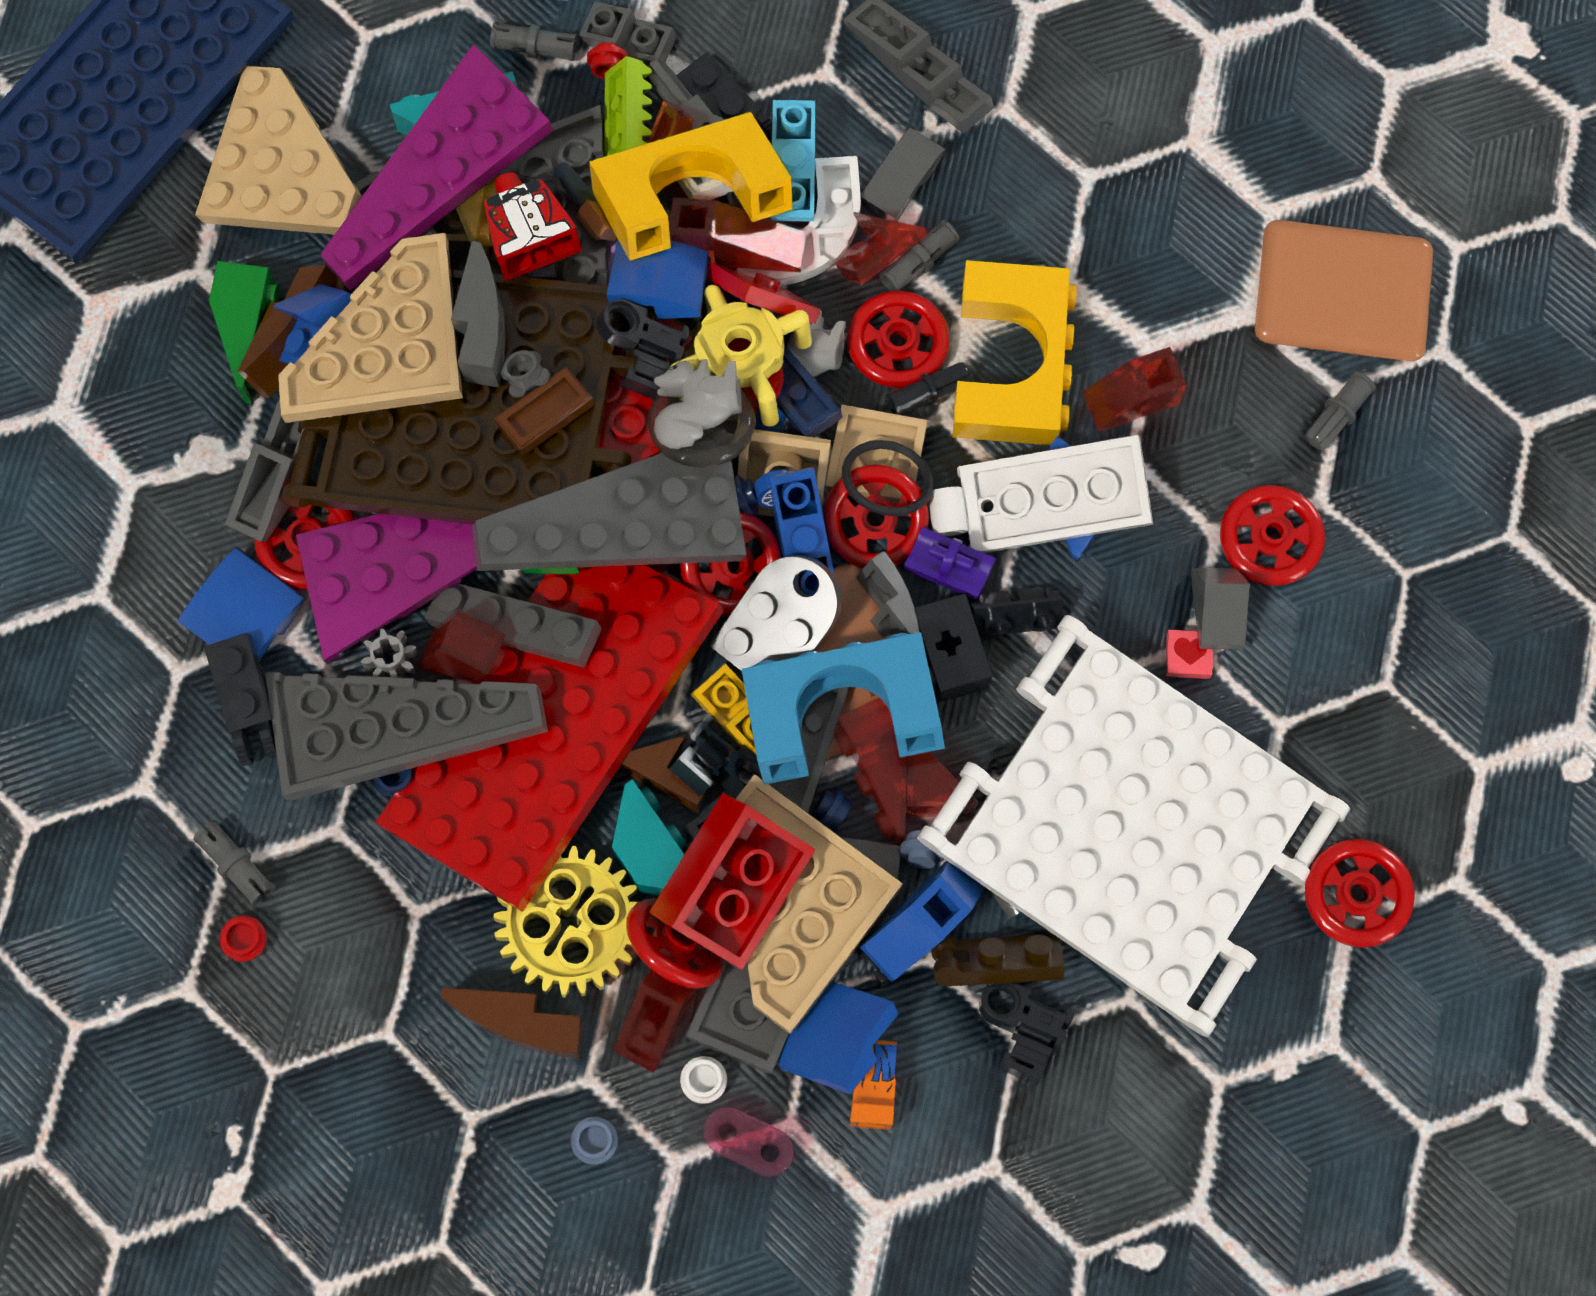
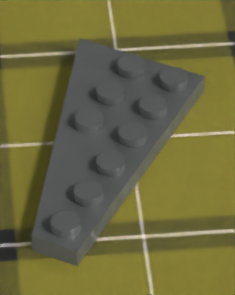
M601 105L551 123L553 131L493 178L494 182L499 176L509 172L516 173L518 176H529L530 181L535 179L545 181V175L555 174V168L560 163L566 162L593 193L589 161L604 157L603 113ZM557 178L558 202L574 222L582 252L558 261V281L608 286L607 240H595L589 236L577 219L580 208L575 205Z
M726 430L696 440L693 446L668 450L476 520L472 526L477 571L741 561L746 556Z
M265 672L282 796L288 801L548 732L541 690L536 684L484 681L481 684L456 683L454 680L437 679V682H420L414 678L347 675L345 678L321 677L319 674L303 673V676H285L280 672Z

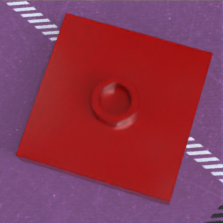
M712 262L708 265L706 280L742 301L782 315H787L796 310H803L809 316V323L811 325L812 323L816 324L821 309L780 287V281L756 272L755 277Z

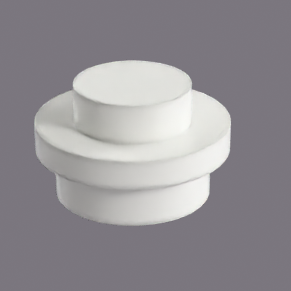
M700 1056L690 1060L684 1066L681 1072L680 1083L684 1094L691 1101L699 1104H708L719 1099L724 1093L727 1086V1075L719 1061L712 1057Z

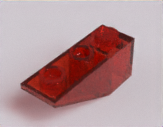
M673 198L669 219L670 240L682 242L707 251L709 263L712 262L729 268L801 272L806 242L805 232L766 218L752 222L746 211L717 200Z
M878 698L839 716L838 726L841 731L835 733L834 737L845 758L852 756L859 769L858 772L854 773V777L861 793L865 798L872 795L879 809L878 812L874 813V817L881 833L885 838L892 836L896 845L900 846L904 842L906 829L907 756L899 757L890 712L886 704Z

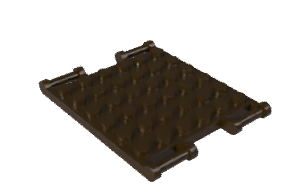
M451 269L454 306L464 270ZM493 274L504 315L506 334L505 360L517 351H536L541 355L542 360L540 364L542 368H546L549 371L550 378L567 366L590 393L595 402L594 406L525 456L520 454L497 426L494 419L523 397L516 398L511 396L509 393L510 384L508 380H504L502 377L500 388L465 382L460 370L463 396L461 399L300 421L298 432L300 434L302 432L291 481L290 484L284 486L282 501L294 507H307L311 505L473 525L476 520L589 480L593 478L595 467L604 468L607 470L606 473L630 465L632 457L628 453L598 448L612 375L624 377L629 367L634 368L636 358L631 356L632 352H629L628 356L616 355L618 347L606 342L598 333L597 318L609 303L607 298L608 286L520 276L504 282L502 274ZM339 278L337 279L335 288L352 294L353 289L349 290ZM641 306L648 309L646 317L653 320L655 314L654 306ZM619 313L609 314L610 325L615 330L621 332L623 315ZM457 337L458 352L460 355L463 340H458ZM326 436L328 438L317 486H308L318 440Z

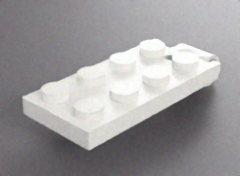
M1139 435L959 466L957 473L961 480V487L935 489L928 500L932 531L945 537L968 532L970 541L968 547L982 553L1154 525ZM989 501L993 502V510L991 512H984V504Z

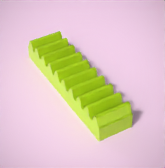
M626 56L605 73L604 157L648 144L644 140L652 135V131L644 126L652 119V115L644 110L652 104V100L644 95L652 89V85L644 80L652 74V69L643 64L641 60Z

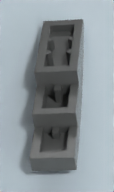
M866 0L844 18V23L850 31L892 74L932 110L963 134L994 108L992 97L963 77L961 65L934 47L928 32L883 0Z

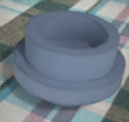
M921 830L909 832L906 835V841L900 845V854L903 859L908 861L910 866L918 869H930L935 864L944 861V858L917 839Z
M589 1117L579 1122L574 1128L571 1135V1147L576 1157L582 1162L589 1165L603 1164L615 1154L618 1147V1135L613 1125L606 1119Z

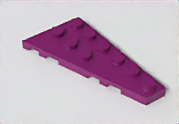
M473 44L321 252L320 256L349 290H352L366 279L372 271H376L392 256L390 251L401 239L419 237L553 131L550 120Z
M377 514L297 534L298 547L324 662L329 664L340 657L341 652L359 641L363 643L365 640L373 637L380 628L398 617L403 618L436 598L447 588H452L462 582L461 578L476 570L477 565L472 534L473 525Z

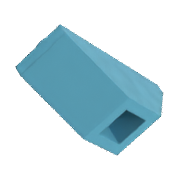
M773 100L772 147L791 176L792 210L771 216V221H814L815 101Z

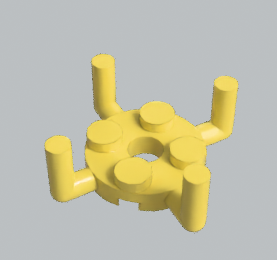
M710 285L704 291L708 314L701 322L702 327L698 335L695 336L694 348L696 354L673 363L671 367L678 362L689 361L696 371L701 360L707 359L711 375L721 376L727 363L736 361L737 376L740 378L741 388L752 387L758 399L762 423L765 426H774L779 421L776 396L767 378L782 367L784 335L793 332L795 346L799 349H807L811 346L812 338L809 316L803 310H796L776 319L770 311L764 308L758 310L748 307L747 303L743 302L727 303L720 288L716 285ZM736 338H745L751 342V345L744 351L735 352L728 348V344ZM676 397L678 400L683 401V398Z

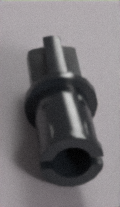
M959 362L929 376L923 373L920 375V380L893 392L890 391L885 396L891 413L904 415L927 404L931 406L938 405V399L956 392L957 381L972 382V377L968 367L963 362Z

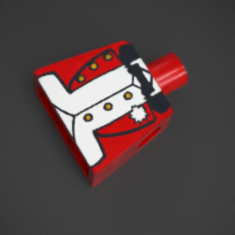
M513 172L502 174L495 180L494 187L498 194L487 198L484 201L495 255L504 282L582 252L574 222L543 180L535 179L522 184L519 176Z

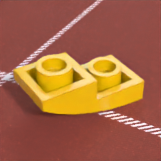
M725 663L690 695L709 715L713 716V720L740 747L745 744L756 754L744 683Z

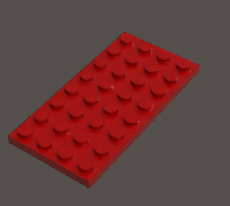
M646 565L577 567L580 571L578 574H546L527 602L597 620L602 627L585 668L498 644L471 684H481L483 681L536 684L541 690L548 732L412 768L413 777L411 783L405 790L393 795L376 820V823L385 831L523 912L723 613L719 603Z

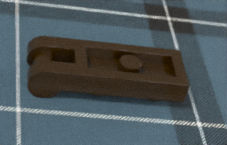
M948 934L931 950L932 958L936 961L933 966L934 978L942 986L1064 980L1065 965L1060 938L1054 934L956 939L953 935Z

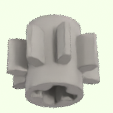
M380 629V637L373 642L364 641L370 656L363 658L361 664L364 669L376 668L372 677L401 678L406 673L413 675L416 673L409 659L416 657L419 653L416 646L409 645L404 647L407 642V636L404 631L401 630L394 637L387 635L384 629ZM394 651V662L386 664V653Z

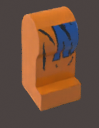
M877 1040L871 1048L878 1061L853 1090L849 1126L891 1130L894 1116L897 1041Z

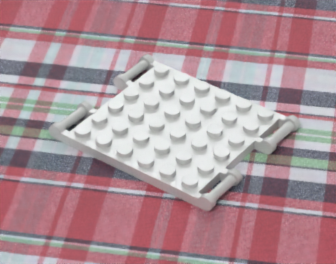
M1065 615L1057 627L1060 632L1030 677H1023L1016 688L1022 697L1044 712L998 781L990 777L978 765L967 762L960 772L962 779L930 827L924 826L917 839L933 852L1020 910L1202 1036L1209 1037L1216 1026L1214 1022L1215 1017L1243 972H1250L1257 960L1252 953L1229 941V935L1271 868L1292 882L1304 885L1310 873L1308 868L1336 823L1344 821L1350 811V807L1344 801L1327 794L1093 634L1081 621L1072 616ZM1073 643H1076L1084 651L1053 696L1044 687ZM976 789L987 795V798L954 845L945 836ZM1312 805L1322 813L1294 858L1291 859L1283 854L1282 851ZM1220 955L1228 963L1199 1010L1196 1011L1189 1007L1187 1002L1216 956Z

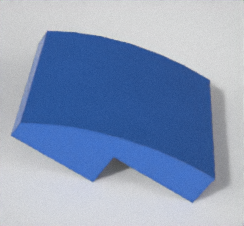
M617 239L607 290L608 302L623 299L639 306H654L657 319L700 317L709 264L708 252L692 245L670 240V249L629 261Z
M234 548L203 583L177 621L209 645L245 633L251 634L260 662L276 635L285 634L307 597L273 575L243 550Z
M831 981L793 1033L788 1035L778 1062L781 1070L851 1094L878 1061L871 1047L898 1016L893 1001Z

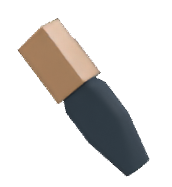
M560 163L554 172L566 193L575 205L580 208L577 214L578 221L593 239L615 241L617 237L592 191L568 163Z

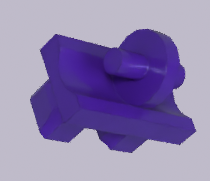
M922 527L915 545L906 560L904 570L959 594H966V597L977 601L996 558L964 545L961 540L956 538L952 540Z

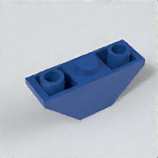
M810 467L769 476L773 515L782 558L794 555L808 556L823 563L834 575L814 468ZM808 570L801 573L798 580L801 591L806 595L813 596L819 588L817 576Z
M946 860L860 948L892 982L938 945L972 911L983 888L976 880Z

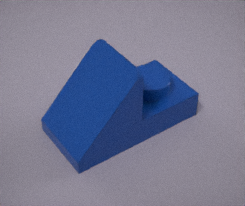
M320 284L276 303L273 308L297 320L292 332L286 339L285 348L279 361L287 365L290 362L295 364L310 347L308 342L331 316L336 318L351 302V294Z

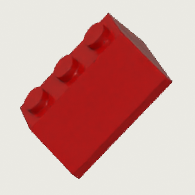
M722 793L649 913L743 970L816 849L748 805Z

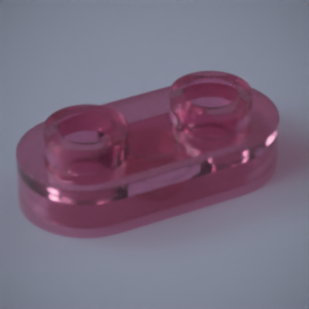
M730 1107L714 1111L705 1122L704 1138L708 1147L715 1154L765 1177L779 1176L790 1167L794 1154L793 1145L790 1138L783 1131ZM732 1125L735 1127L737 1134L732 1141L726 1142L720 1139L718 1133L722 1126ZM766 1145H774L779 1150V1156L773 1162H767L761 1157V1150Z

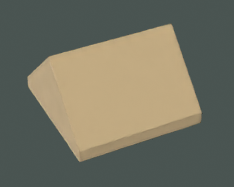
M743 428L737 475L744 481L750 479L755 484L762 475L771 471H796L813 467L823 510L825 484L830 464L831 440ZM757 505L759 515L774 517L773 508Z

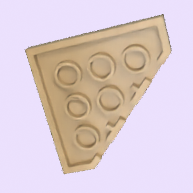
M247 66L242 72L195 215L203 223L335 235L362 195L347 175L333 148L326 141L315 119L281 68Z
M445 233L401 239L390 251L392 256L377 273L372 271L350 295L351 302L336 318L331 316L308 342L310 347L296 363L290 362L278 376L281 416L285 423L463 398L460 367L458 365L457 334L451 321L454 310L449 243Z
M754 775L737 796L736 800L753 808L816 849L747 961L753 1007L791 1035L900 891L903 883L770 785H764L763 780Z

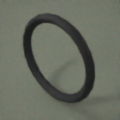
M875 440L859 444L849 452L842 465V480L850 496L864 508L881 515L902 516L916 512L927 503L933 491V477L923 458L905 445L893 441ZM873 449H887L899 452L911 459L920 469L924 478L923 492L916 501L903 507H886L873 503L865 498L853 484L851 478L853 462L862 453Z

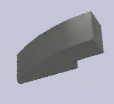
M472 241L451 317L458 340H463L458 365L465 382L500 388L502 377L500 372L505 361L506 338L503 308L496 281L481 242Z
M279 401L277 402L263 443L254 442L225 522L226 526L261 542L268 540L290 506L282 501L284 486L290 484L302 432L301 434L298 432L300 421L284 422L281 416ZM324 437L318 440L315 457L321 447Z

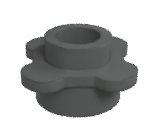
M517 351L505 360L500 374L504 380H508L511 396L516 398L523 397L526 392L545 385L549 381L550 373L546 368H542L540 364L542 357L538 352Z

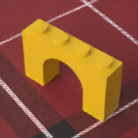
M751 112L589 161L593 195L629 261L671 248L668 215L657 198V194L665 186L680 179L706 177L721 181L734 191L752 222L792 210L791 176Z
M966 260L963 277L961 318L1008 321L1024 327L1037 339L1042 349L1044 362L1034 375L1015 384L1004 385L957 381L952 438L1051 445L1056 437L1059 436L1060 431L1068 430L1069 405H1062V391H1069L1071 385L1072 365L1064 364L1065 350L1072 351L1074 325L1067 324V310L1074 311L1077 291L1076 285L1069 284L1070 268Z

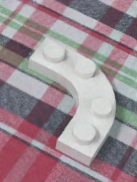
M857 156L816 158L817 207L814 221H810L805 228L792 236L780 239L736 241L737 271L755 277L756 272L780 281V285H788L813 278L838 261L851 244L859 223L861 200Z

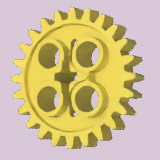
M572 846L568 858L560 856L523 912L497 897L498 902L506 907L507 911L494 913V921L506 925L505 928L495 932V938L499 941L510 942L500 951L502 958L516 956L517 959L511 966L512 973H518L526 968L528 972L525 984L530 986L538 978L542 979V991L544 994L551 990L553 984H559L561 995L566 998L569 992L570 985H576L581 996H585L587 982L593 981L595 986L602 990L604 989L602 975L607 973L618 980L620 973L615 964L617 962L626 965L632 964V957L625 951L626 948H633L627 935L626 920L631 908L638 903L629 902V899L637 893L636 885L622 887L621 884L624 882L627 872L623 869L612 875L610 873L612 858L608 857L600 865L595 864V850L593 849L589 851L584 860L578 859L576 846ZM567 880L575 885L576 891L571 898L559 900L550 893L552 885L557 881ZM589 887L593 888L594 893L577 913L579 927L576 928L570 925L563 933L554 952L550 956H546L544 950L561 931L562 926L559 917L561 915L564 917L571 916L585 890ZM597 905H606L613 910L615 915L608 924L597 925L588 917L590 910ZM533 918H542L550 924V929L541 938H531L524 932L526 923ZM571 943H580L588 949L589 953L583 962L572 964L563 958L564 948Z

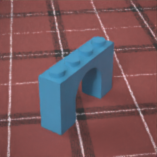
M921 632L914 634L898 633L884 640L870 643L853 642L840 649L825 652L809 651L795 658L780 661L764 660L756 663L754 666L741 668L757 761L764 785L809 776L801 733L803 717L809 706L819 696L842 687H857L868 690L877 695L886 704L892 718L899 757L945 749L940 717Z

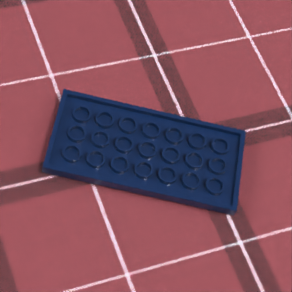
M92 0L0 101V210L72 262L78 264L234 88L245 68L253 66L294 20L292 11L277 0Z

